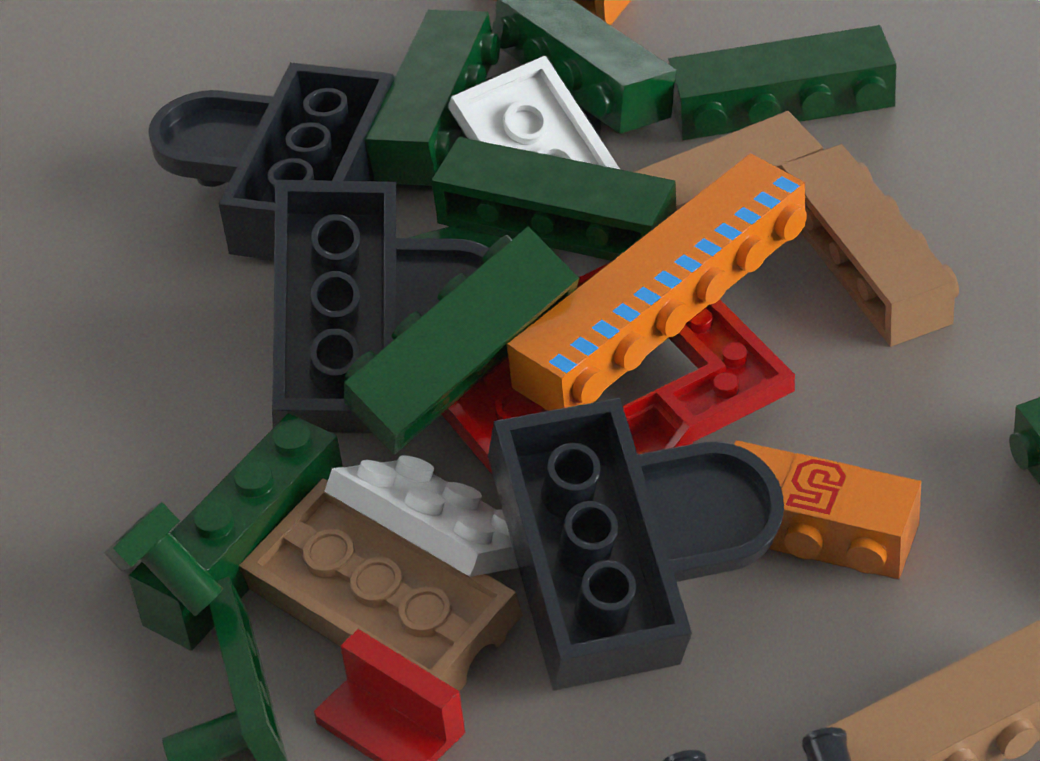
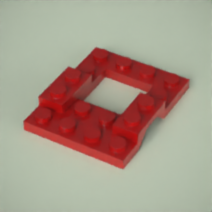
M609 263L579 276L577 288ZM719 300L714 304H709L694 316L677 335L669 337L675 346L698 369L624 405L623 409L637 455L690 445L795 392V374ZM507 357L444 411L442 416L492 474L488 452L494 421L546 412L548 410L512 388L509 359Z

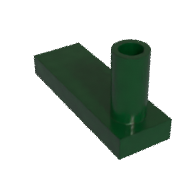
M160 502L147 511L104 554L121 571L131 568L141 560L175 597L196 616L220 594L223 588L169 532L180 520L163 502Z
M230 577L223 578L217 581L223 590L209 605L236 710L162 738L167 760L218 761L250 749L256 761H288L250 616Z

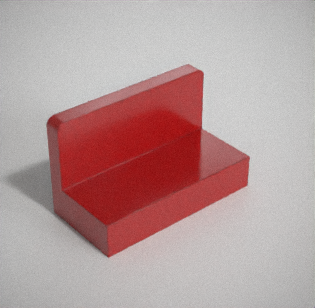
M357 629L340 645L347 679L314 710L315 720L318 725L373 761H438L465 734L460 693L457 689L360 629Z

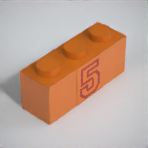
M738 440L735 441L734 445L754 453L770 467L782 489L784 514L778 533L769 548L770 550L791 554L801 559H813L852 568L866 574H877L900 579L920 524V480L800 453L783 451Z

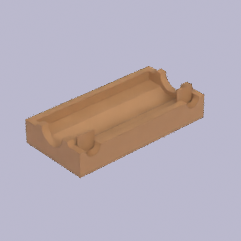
M324 478L239 565L247 586L251 591L340 646L357 629H360L458 691L467 684L468 669L477 653L489 644L499 648L505 641L506 634L523 616L516 591L487 574L469 577L324 492L328 482Z

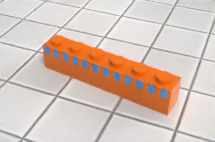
M751 153L507 343L512 388L548 411L594 403L607 387L627 371L637 368L645 356L667 338L677 335L688 321L709 304L719 301L726 290L748 272L757 270L765 258L786 241H791L799 235L803 227H805L807 217L805 211V182Z

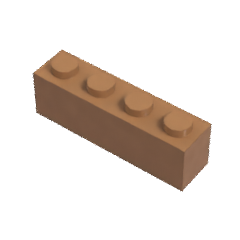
M786 111L634 172L675 180L678 210L750 153L781 169V164L822 151L824 147L789 111Z
M839 144L781 164V170L805 182V211L807 217L805 227H803L801 233L890 347L953 324L955 298L959 295V285L953 270L947 264L942 265L929 249L921 231L911 228L900 214L895 200L890 195H884L873 182L871 174L863 162H857L844 145Z
M1040 620L828 727L845 730L851 761H1001L1005 758L1016 759L1024 755L1036 742L1040 741Z

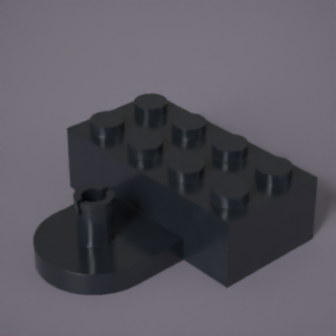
M290 62L274 96L220 90L198 91L183 95L163 106L151 120L149 139L153 156L164 170L181 177L197 179L198 183L203 186L217 187L228 182L229 184L218 205L229 255L274 260L276 180L374 181L365 137L394 80V74Z
M276 180L272 383L273 428L289 413L329 432L373 433L344 403V382L348 380L345 377L347 370L366 352L373 351L377 355L394 341L391 337L392 333L409 315L419 312L423 316L440 302L437 296L451 279L460 273H464L469 277L484 264L482 258L489 248L480 243L465 239L396 238V182Z
M620 398L497 420L493 424L488 459L553 691L680 665L692 631L677 582L729 572L754 563L768 551L780 528L784 514L782 489L775 474L762 459L743 447L717 441L695 443L637 455Z

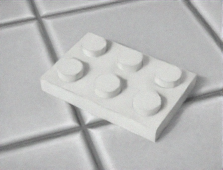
M546 56L451 97L448 108L468 139L620 169Z
M403 455L399 456L397 461L377 462L363 460L360 465L332 468L324 492L469 577L519 568L503 510H496L480 501L482 495L476 489L457 482H447L433 474L434 467L430 463L413 456Z

